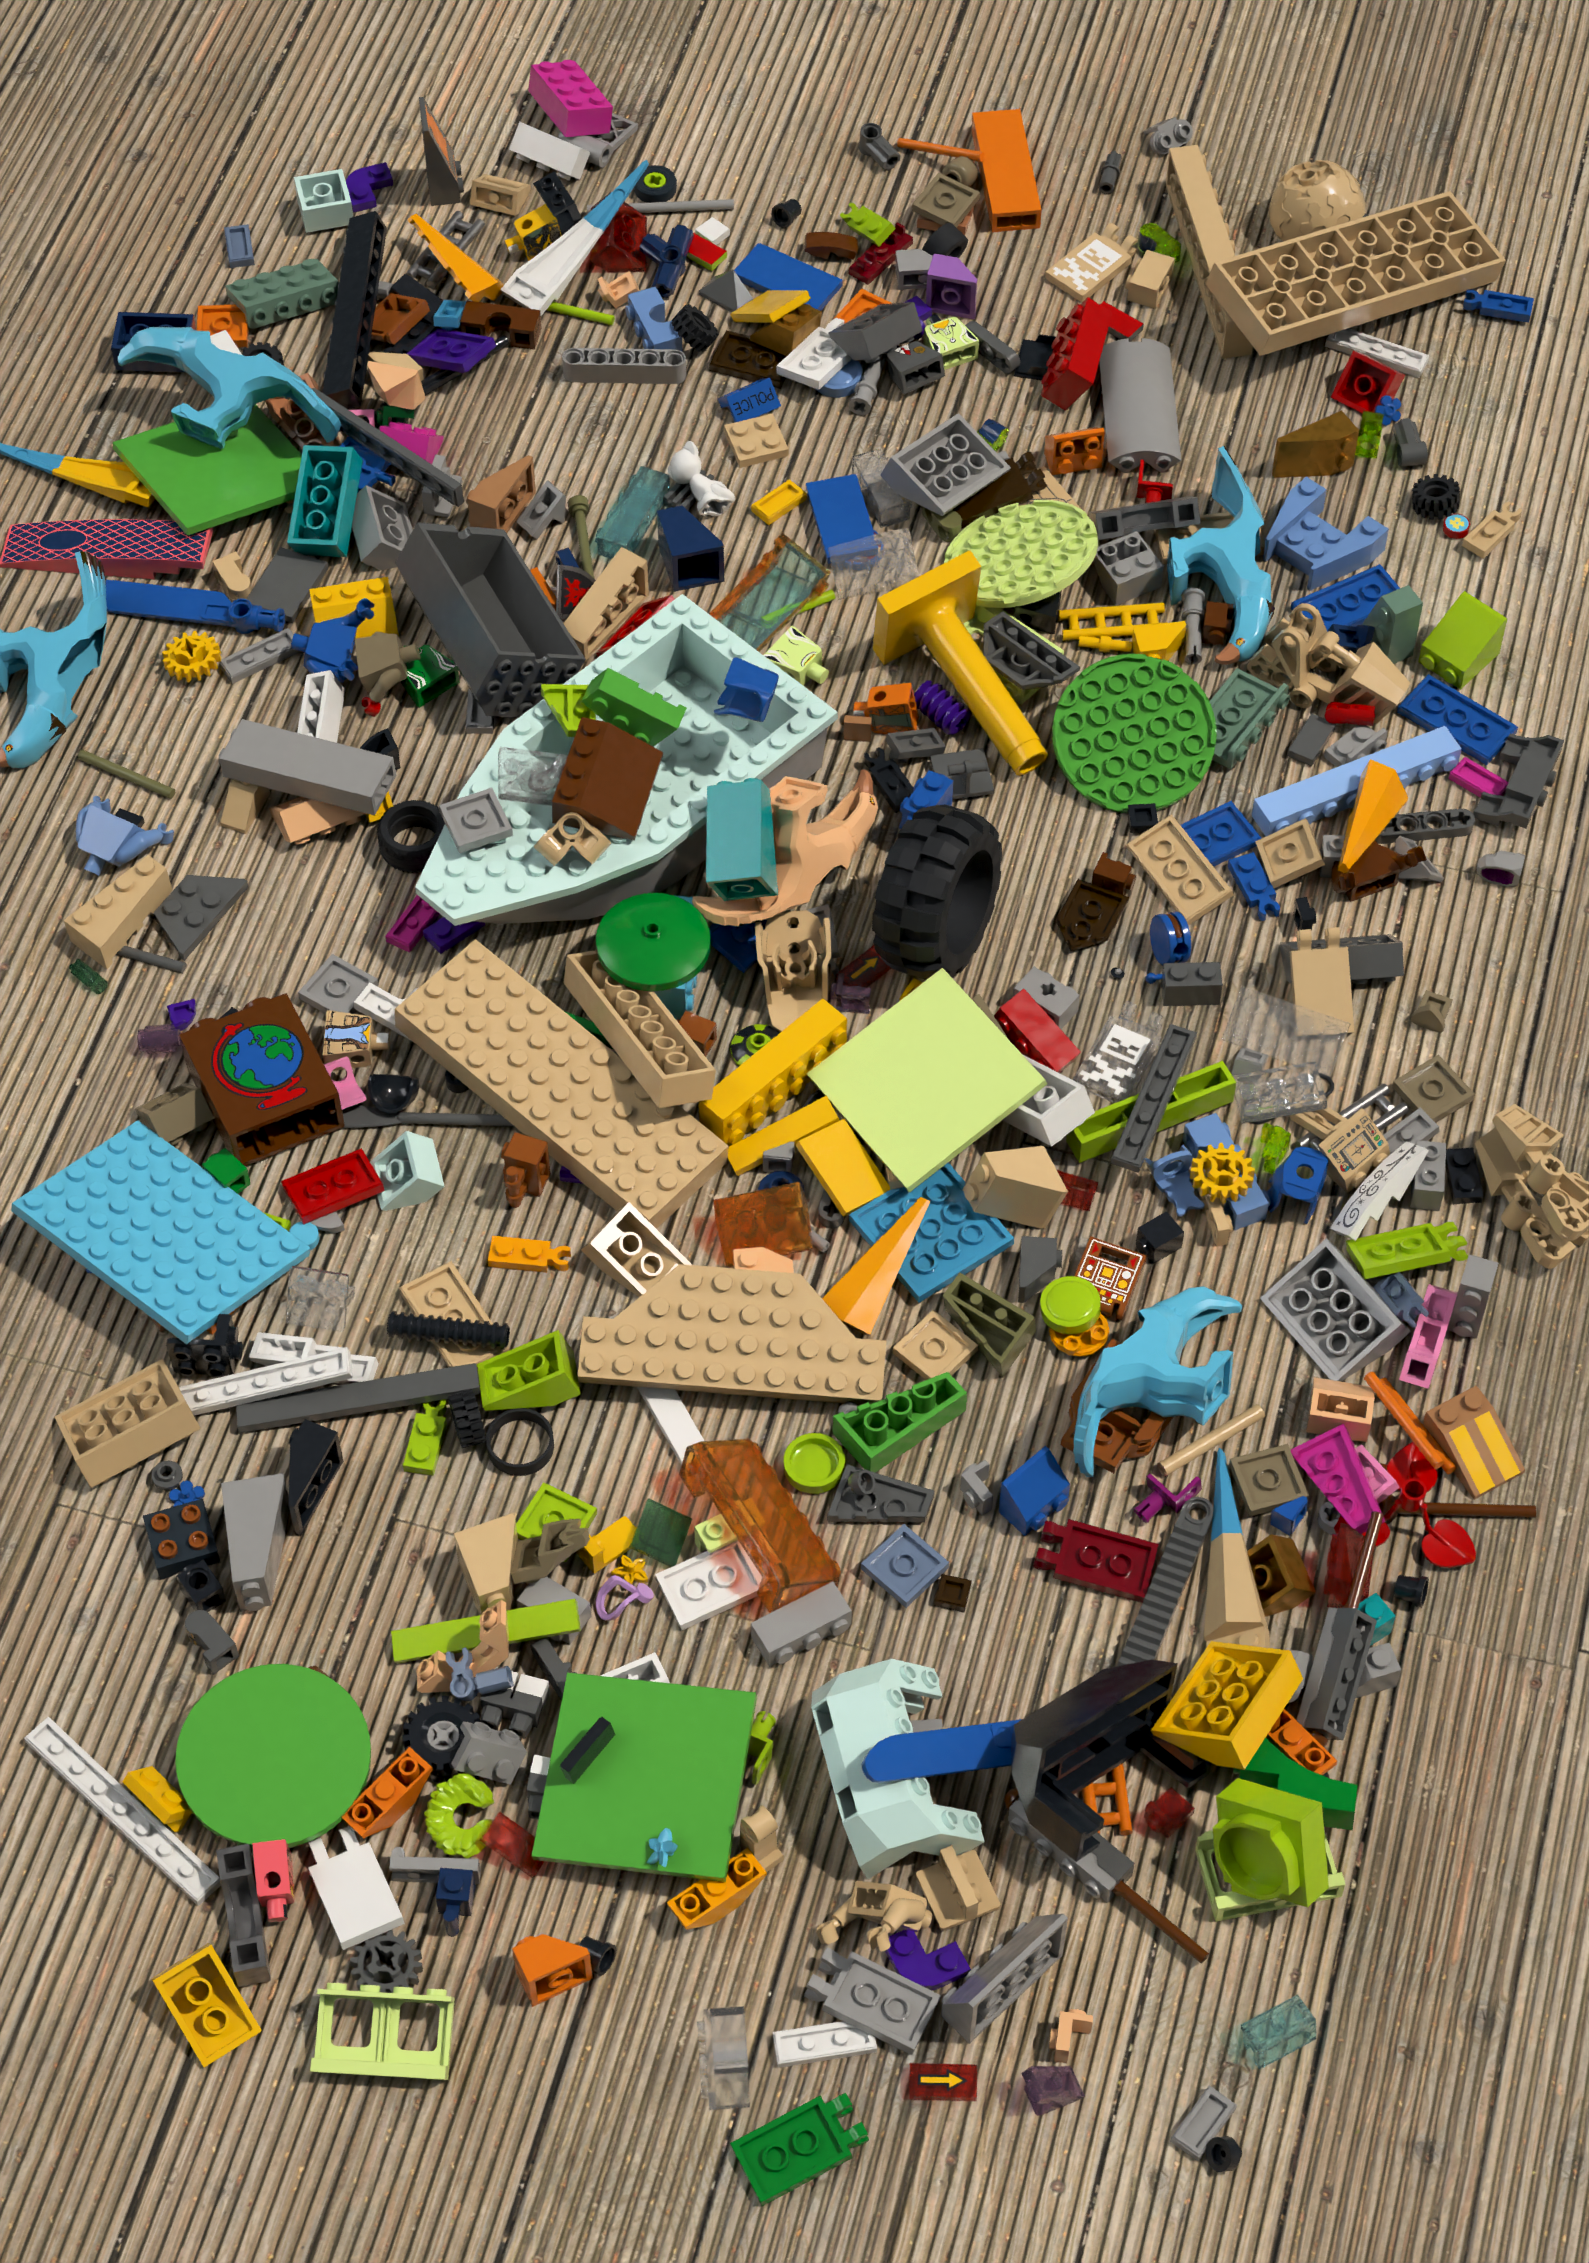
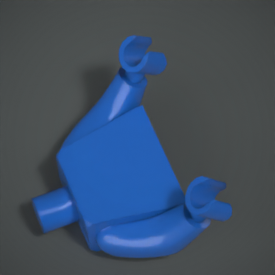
M363 598L351 613L321 623H314L310 637L294 633L291 649L305 652L303 666L310 674L331 670L341 683H344L346 679L349 681L353 680L354 674L352 672L358 670V666L351 660L357 627L365 618L372 619L374 617V612L371 610L374 604L367 598Z

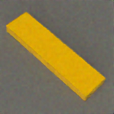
M826 1095L731 1145L728 1149V1159L736 1175L740 1176L763 1163L764 1151L788 1142H795L796 1145L798 1141L840 1120Z

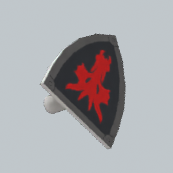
M558 565L557 587L550 588L557 598L556 613L560 619H567L596 581L589 573L580 568Z

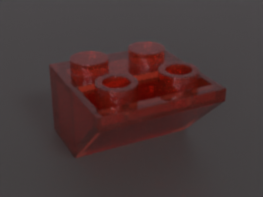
M1340 1523L1338 1534L1332 1533L1326 1560V1567L1328 1568L1324 1579L1323 1594L1328 1595L1327 1607L1343 1608L1348 1600L1365 1536L1345 1523ZM1373 1556L1360 1602L1369 1596Z

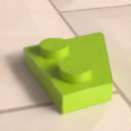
M541 684V695L567 737H575L582 717L596 720V714L581 702L589 685Z

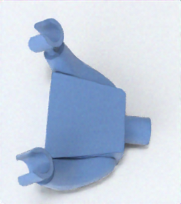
M94 796L93 802L79 811L76 820L78 848L91 854L84 869L98 876L106 861L120 867L157 843L170 844L173 841L174 830L166 832V824L160 823L157 829L144 830L133 823L110 814V799L107 798L101 802L99 796Z

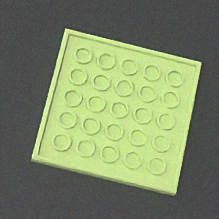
M943 968L807 1073L810 1080L824 1096L827 1095L831 1104L909 1193L1047 1085L1043 1076Z

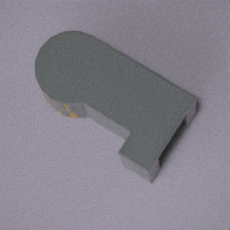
M196 1610L187 1616L185 1627L188 1637L193 1644L204 1649L205 1652L202 1654L205 1664L213 1675L239 1657L236 1643L207 1611Z

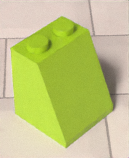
M1464 591L1421 645L1418 662L1426 669L1433 671L1446 682L1453 684L1461 690L1500 654L1508 618Z

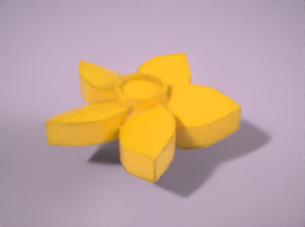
M623 1554L621 1558L623 1567H617L611 1571V1575L624 1577V1580L630 1584H633L634 1580L639 1583L648 1582L646 1572L643 1570L645 1566V1559L643 1558L635 1559L632 1562L629 1557Z

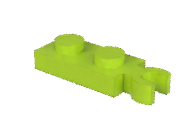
M849 203V207L852 209L849 214L842 212L840 214L851 230L878 247L896 229L885 218L865 206L858 209L854 203Z
M446 1399L440 1400V1404L437 1407H431V1402L423 1403L425 1414L416 1413L403 1463L404 1472L434 1476L447 1425L446 1417H442L447 1410Z

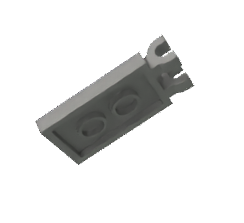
M827 1947L821 1958L822 1962L818 1970L828 1975H834L829 1984L813 1974L807 1984L804 1997L816 2002L824 2001L822 2011L913 2055L940 2001L941 1995L851 1951L848 1959Z

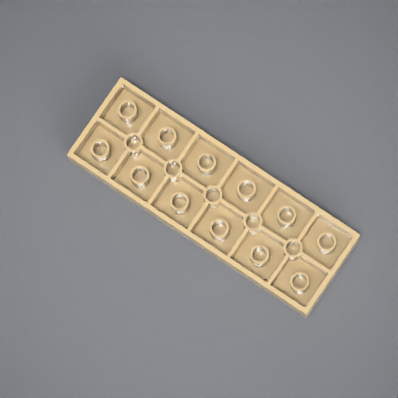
M1451 191L1214 262L1205 284L1258 354L1262 356L1495 282L1506 260Z
M476 939L395 1008V1027L523 1134L548 1142L549 1155L559 1164L570 1170L571 1174L616 1211L630 1203L657 1229L727 1164L729 1146L679 1105L669 1108H658L616 1053Z

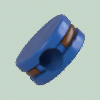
M1177 911L1155 915L1150 924V941L1157 961L1162 966L1163 963L1187 962L1191 954V935L1184 916Z

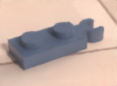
M1401 1272L1385 1275L1373 1287L1393 1313L1402 1322L1405 1320L1411 1327L1415 1328L1417 1326L1414 1322L1417 1315L1423 1314L1425 1317L1429 1315L1428 1310L1421 1305L1424 1300Z

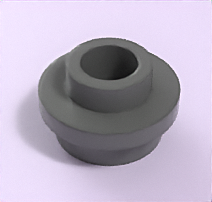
M162 1461L152 1470L153 1483L156 1487L165 1491L177 1488L183 1478L180 1465L174 1461ZM166 1472H172L169 1476H162Z

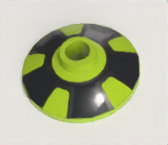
M764 1024L750 1025L741 1029L731 1042L733 1060L740 1066L780 1032L772 1028V1026Z

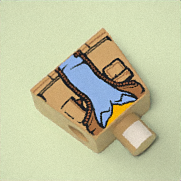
M327 1010L322 1054L324 1064L347 1056L352 1068L367 1067L372 1064L373 1050H389L390 1034L374 1033L373 1021L370 1016ZM337 1067L333 1071L344 1070L345 1068Z

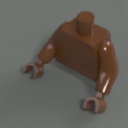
M1374 841L1347 873L1338 871L1340 861L1334 862L1331 872L1333 890L1336 893L1346 892L1349 901L1352 902L1396 886L1399 873L1416 867L1418 862L1427 860L1423 847H1414L1408 850L1407 854L1402 855Z

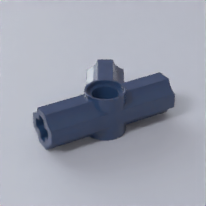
M677 225L675 228H672L668 242H665L656 234L648 233L639 246L640 251L659 265L652 287L657 288L661 297L668 298L674 294L679 277L686 270L685 260L694 234L692 230L684 225Z

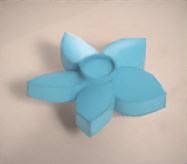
M665 1828L660 1833L658 1839H649V1846L654 1852L649 1857L647 1863L651 1865L659 1860L661 1866H667L668 1855L672 1856L678 1847L677 1844L672 1842L670 1829Z

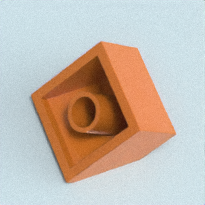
M541 1934L537 1937L528 1936L520 1940L512 1948L516 1974L532 2007L593 1979L590 1953L585 1947Z

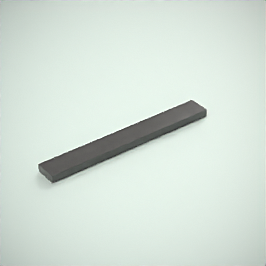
M312 388L316 395L339 418L341 422L340 431L454 506L459 507L464 503L461 483L316 388Z
M476 1363L279 1395L237 1405V1426L239 1433L302 1423L304 1419L316 1421L449 1399L448 1395L470 1389L473 1390L474 1394H480L478 1369Z

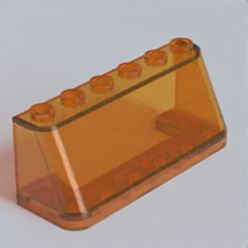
M743 1438L701 1441L686 1447L679 1476L694 1498L705 1494V1491L707 1492L762 1576L757 1595L769 1613L832 1581L836 1587L838 1586L839 1577L841 1576L838 1563L830 1558L825 1550L822 1539L814 1534L809 1526L807 1517L798 1510L789 1490L783 1488L777 1479L775 1469L767 1464L756 1442Z

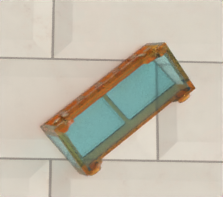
M783 532L774 540V549L769 553L766 552L761 562L709 613L758 652L816 594L820 597L829 586L827 580L831 572Z

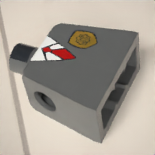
M918 341L911 342L902 347L897 345L895 351L889 352L886 355L889 376L903 394L945 376L942 354Z

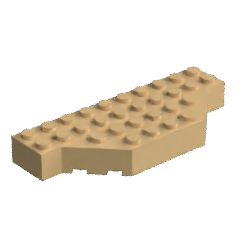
M679 1264L614 1319L583 1316L578 1380L582 1383L832 1403L851 1401L857 1405L867 1402L872 1404L882 1400L886 1340L856 1338L801 1274Z

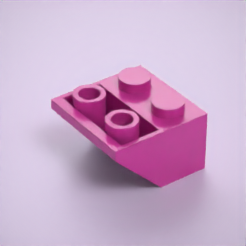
M389 422V426H380L381 432L430 464L433 463L435 454L437 455L444 436L436 434V429L414 427L413 430L412 424Z

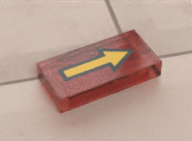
M873 945L836 974L835 980L856 997L892 968L880 958L881 956L876 953Z
M910 2063L909 2100L977 2101V2065Z

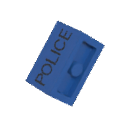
M770 377L760 379L717 398L721 408L729 407L734 422L758 417L781 406Z

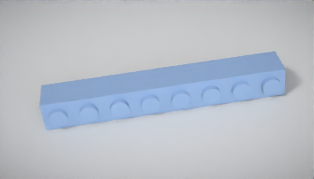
M1446 726L1255 798L1252 817L1265 836L1305 818L1311 824L1324 817H1332L1337 812L1345 809L1354 808L1361 773L1370 759L1395 769L1405 788L1417 781L1427 780L1435 774L1454 769L1459 763L1462 748Z

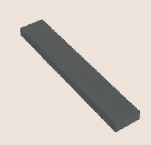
M1173 1024L1169 1025L1112 1156L1111 1164L1139 1173L1195 1043L1197 1032Z

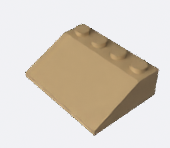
M163 1359L55 1416L68 1447L90 1488L107 1482L112 1476L125 1469L135 1467L140 1461L153 1454L161 1453L166 1447L181 1439L190 1437L194 1432L201 1429Z

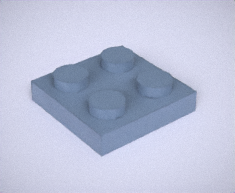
M905 1524L861 1563V1570L905 1608L949 1568V1562Z

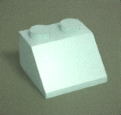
M405 1131L370 1161L384 1186L385 1191L377 1194L380 1208L383 1211L425 1203L445 1187L434 1142L431 1138Z

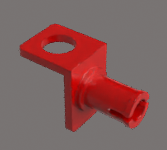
M1141 459L1136 498H1145V503L1171 499L1173 484L1142 481L1144 460Z

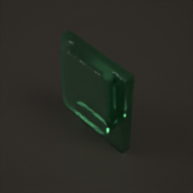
M648 1498L629 1548L669 1567H673L679 1558L692 1518Z

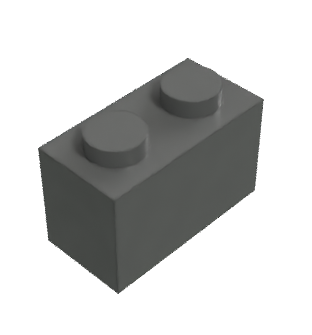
M1220 962L1163 963L1161 978L1163 1006L1220 1005L1223 986Z

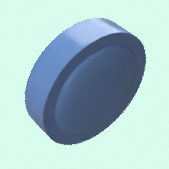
M851 359L822 388L816 390L825 396L834 398L853 394L856 384L862 381L861 364L858 360Z

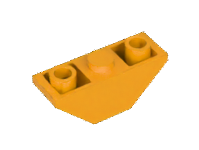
M747 1847L729 1860L726 1882L700 1879L669 1900L667 1905L686 1930L711 1925L741 1906L765 1878L767 1872Z

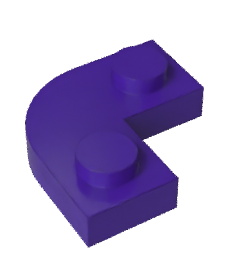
M386 162L357 169L347 177L346 185L353 213L377 207L372 190L393 186V178Z
M902 1930L889 1936L891 1946L885 1952L896 1973L931 1991L966 1977L971 1971L956 1941L926 1954L914 1931Z

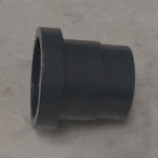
M795 199L778 203L771 210L774 222L781 228L789 227L793 220L801 214V205Z
M1399 1575L1395 1585L1394 1597L1412 1602L1416 1607L1422 1608L1427 1596L1429 1578L1425 1576L1416 1578Z
M589 1936L584 1937L579 1946L588 1949L592 1971L602 1976L610 1969L614 1962L617 1951L616 1946L609 1942L602 1943Z

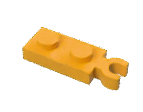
M492 1236L488 1267L547 1273L548 1265L559 1271H567L569 1269L568 1261L560 1260L559 1258L571 1257V1248L559 1246L551 1249V1241Z

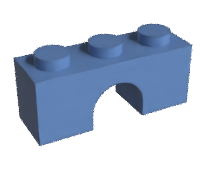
M652 287L628 294V305L625 306L626 315L629 320H633L637 337L642 338L643 348L672 349L683 352L682 337L680 338L678 332L674 330L672 320L665 322V303L657 288Z

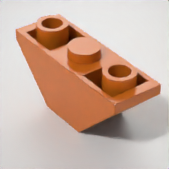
M1284 1709L1266 1738L1286 1757L1310 1771L1324 1775L1336 1766L1338 1761Z
M408 1747L354 1801L353 1805L342 1816V1820L363 1839L391 1827L416 1802L433 1770L432 1767L411 1747Z

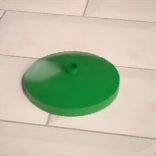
M664 893L639 894L620 901L604 915L596 933L597 955L604 970L614 980L627 987L641 991L669 990L690 981L704 967L710 953V930L701 912L686 900Z

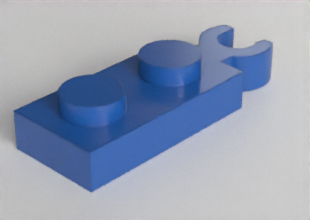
M1469 289L1466 290L1463 309H1480L1481 315L1529 323L1534 298L1484 290L1482 295L1475 290Z
M1252 852L1229 859L1227 867L1249 907L1258 906L1259 919L1261 921L1266 920V910L1272 911L1275 917H1279L1280 906L1275 901L1277 893L1255 853Z

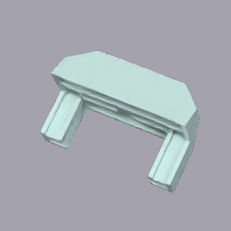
M889 1659L840 1673L812 1692L811 1708L842 1823L859 1867L867 1879L875 1876L913 1851L940 1856L941 1849L952 1845L956 1855L971 1851L985 1842L977 1813L933 1804L926 1777L875 1783L867 1779L862 1771L861 1764L865 1755L879 1741L893 1735L913 1733V1727L907 1712L917 1714L925 1709L921 1696L937 1700L943 1697L939 1686V1678L934 1668L896 1659Z

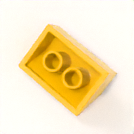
M388 577L309 589L315 623L343 617L354 611L361 599L367 598L374 604V607L371 608L374 612V617L372 619L365 618L357 627L356 639L370 637L377 631L398 635Z

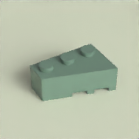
M1409 585L1381 596L1362 624L1375 627L1371 643L1375 642L1393 664L1412 657L1423 602Z

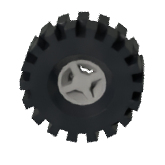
M442 1696V1702H436L435 1697L428 1699L429 1705L426 1707L422 1702L416 1706L418 1713L410 1712L408 1715L409 1723H404V1735H402L404 1749L406 1750L408 1747H411L432 1767L431 1779L432 1782L439 1783L440 1777H445L447 1782L454 1775L465 1774L455 1770L451 1764L465 1737L460 1726L463 1721L472 1724L481 1722L480 1716L477 1712L474 1713L473 1707L469 1703L463 1707L461 1699L456 1697L454 1703L449 1700V1696Z

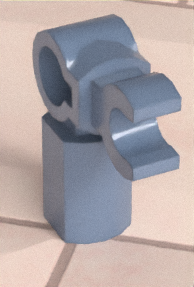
M466 1647L462 1648L463 1658L459 1662H455V1656L452 1652H446V1662L453 1668L450 1690L458 1699L471 1701L477 1696L478 1692L483 1695L514 1686L509 1666L476 1673V1677H474L473 1671L469 1669L473 1659L469 1649Z

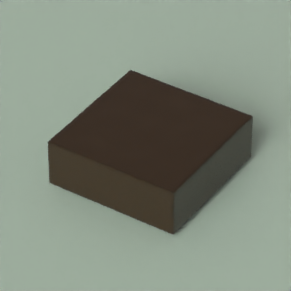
M941 1574L934 1606L965 1613L972 1580Z

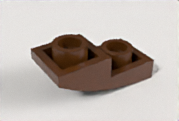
M811 232L805 235L804 252L814 257L828 259L832 252L839 257L854 260L857 254L858 238L834 232Z

